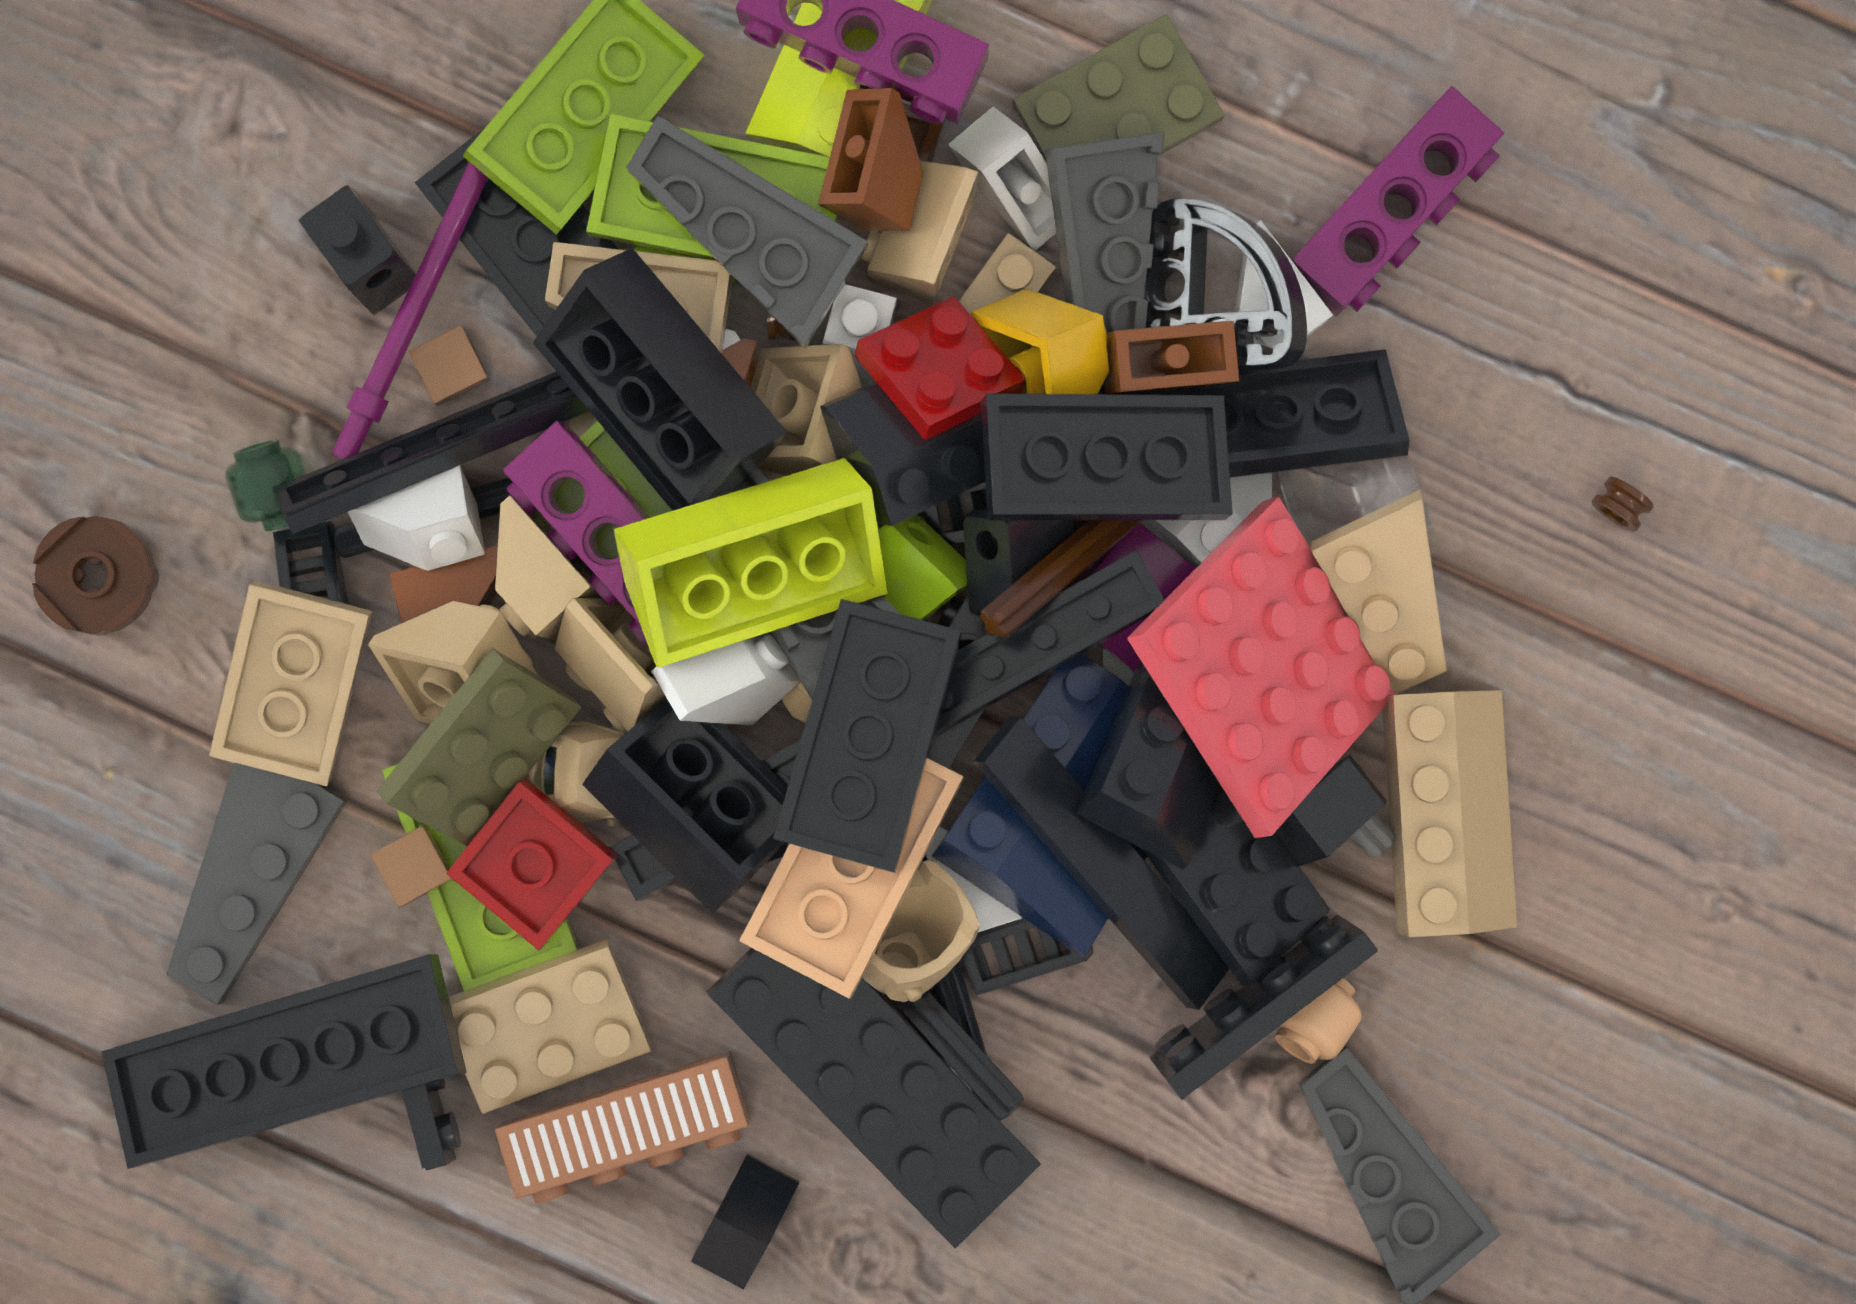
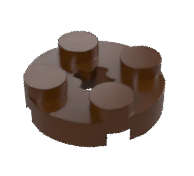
M77 517L58 524L42 539L36 549L33 563L36 564L34 573L36 583H32L33 592L42 611L53 622L65 629L97 636L119 631L138 619L147 608L152 593L159 582V573L154 565L153 555L141 535L120 521L104 517ZM89 561L97 566L103 562L105 563L107 571L104 576L107 581L102 588L91 586L86 590L82 586L81 582L86 578V573L82 567L86 562Z

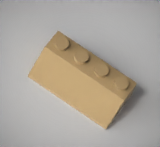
M1502 690L1387 696V705L1383 709L1390 830L1395 836V841L1391 845L1397 934L1406 937L1473 934L1517 928Z

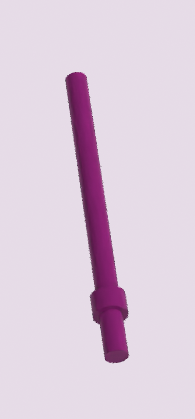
M470 162L464 171L363 387H355L346 408L351 410L331 453L341 459L359 453L373 421L376 423L380 422L389 401L384 399L488 180V177Z

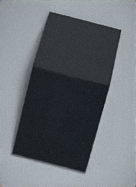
M1349 754L1327 772L1276 830L1275 834L1299 866L1329 857L1385 806L1387 800Z
M747 1153L691 1262L744 1290L766 1251L800 1181Z

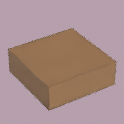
M462 325L408 351L436 406L490 381Z
M427 825L415 829L370 854L398 908L411 903L452 880L446 874L450 867Z

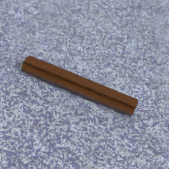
M1089 520L982 610L980 617L986 625L984 630L990 636L1008 637L1144 520Z

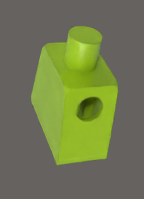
M918 514L893 526L877 523L888 593L882 596L901 615L925 621L967 587L966 560Z

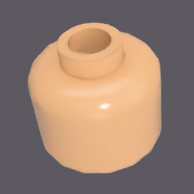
M1342 978L1276 1028L1278 1032L1275 1035V1039L1279 1045L1296 1058L1310 1064H1314L1317 1059H1335L1362 1018L1359 1005L1352 998L1355 993L1353 986Z

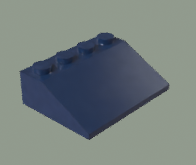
M1081 654L1054 670L1023 719L1085 791L1129 686L1086 655ZM984 776L932 854V857L1083 958L1109 918L987 777ZM1129 842V844L1145 861L1147 856L1144 853V851L1140 847Z

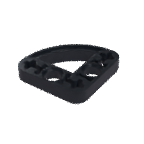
M1169 199L1157 205V208L1152 211L1149 244H1154L1152 266L1147 269L1144 299L1148 301L1146 328L1234 320L1238 371L1282 369L1296 363L1304 353L1307 343L1305 304L1300 284L1292 265L1275 240L1259 225L1245 216L1209 202L1194 199ZM1180 219L1184 220V229L1175 232L1174 237L1170 236L1171 226L1178 225ZM1208 229L1224 235L1247 256L1262 282L1269 310L1204 314ZM1179 252L1184 254L1183 261L1168 258L1169 254L1179 256ZM1180 271L1185 280L1184 291L1176 301L1169 303L1164 294L1165 283L1169 276L1174 272ZM1165 313L1180 315L1181 319L1170 318V321L1165 320ZM1278 330L1284 332L1283 342L1274 344L1273 348L1254 344L1253 335L1270 337L1277 335Z

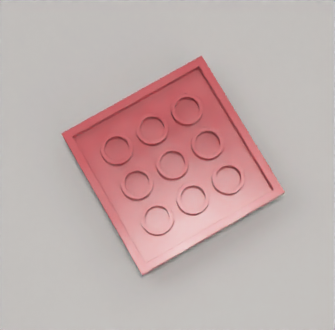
M1279 497L1262 501L1127 638L1254 838L1272 836L1384 709L1387 705V696L1396 695L1390 687L1388 674L1382 667L1374 664L1360 639V631L1356 622L1346 614L1329 583L1327 575L1321 569L1310 546Z

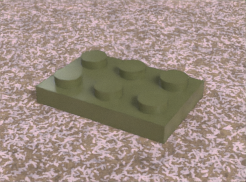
M1168 14L1161 16L1015 97L1012 104L1045 161L1046 149L1164 132L1163 150L1161 153L1163 154L1223 121L1225 116Z
M492 648L378 788L377 793L387 805L468 846L518 782L526 777L582 707L568 693Z

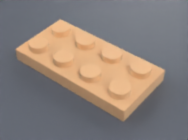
M929 758L927 759L896 873L789 844L739 941L851 999L953 802L964 777Z

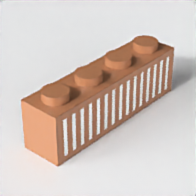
M731 1051L503 1122L495 1129V1133L515 1199L532 1194L534 1202L537 1204L569 1193L567 1183L590 1176L592 1185H599L627 1175L624 1165L647 1158L650 1167L673 1162L684 1157L682 1147L705 1140L707 1149H714L733 1143L742 1138L739 1129L748 1127L752 1119Z

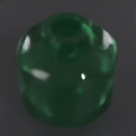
M274 439L235 451L233 453L235 462L226 468L225 478L239 518L248 523L262 521L265 531L288 526L273 489L306 475L297 450L291 447H281L279 439Z

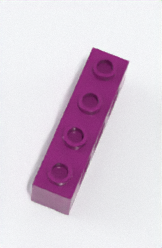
M739 0L736 6L739 24L745 26L744 34L753 41L773 49L777 48L778 43L784 44L801 52L798 58L813 69L831 74L833 69L836 68L855 77L854 84L859 89L893 88L900 93L901 99L911 103L909 110L912 113L934 124H942L944 118L955 124L959 123L988 61V43L894 0ZM811 3L819 7L822 14L815 23L801 26L791 21L789 18L790 12L799 4ZM857 28L868 29L877 37L876 43L865 51L850 49L844 43V39L850 31ZM912 53L925 55L933 64L929 72L919 77L906 75L898 65L905 56Z
M1452 85L1292 259V262L1335 317L1347 305L1358 312L1381 287L1373 278L1387 262L1397 269L1421 243L1413 233L1428 218L1437 225L1458 203L1460 198L1453 192L1454 188L1466 175L1476 183L1500 157L1492 147L1504 135V132ZM1428 151L1443 153L1450 162V174L1440 176L1430 172L1424 162V153ZM1388 194L1404 196L1411 205V217L1397 219L1391 216L1385 208L1384 197ZM1360 237L1366 240L1372 249L1371 261L1358 263L1350 259L1344 249L1345 239Z
M556 421L503 469L504 473L512 480V483L507 487V491L527 513L532 515L538 510L553 526L547 533L550 540L568 559L573 560L578 555L593 571V574L588 578V582L609 605L612 606L619 601L634 618L628 624L629 628L649 649L624 582L619 556L614 559L605 557L598 549L597 536L599 531L607 524L612 523L622 527L651 517L589 447L585 445L573 429L565 422ZM570 478L579 481L585 491L583 505L573 513L565 512L557 501L559 486Z

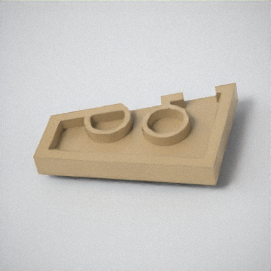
M1421 489L1311 541L1313 555L1327 575L1329 583L1346 614L1356 622L1360 631V639L1374 664L1382 667L1388 674L1390 687L1395 694L1447 671Z

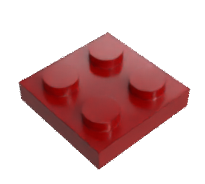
M955 296L858 340L854 355L925 441L981 414V400L986 394H1021L1025 382L1023 375Z
M525 778L518 782L446 874L539 951L553 937L618 855Z

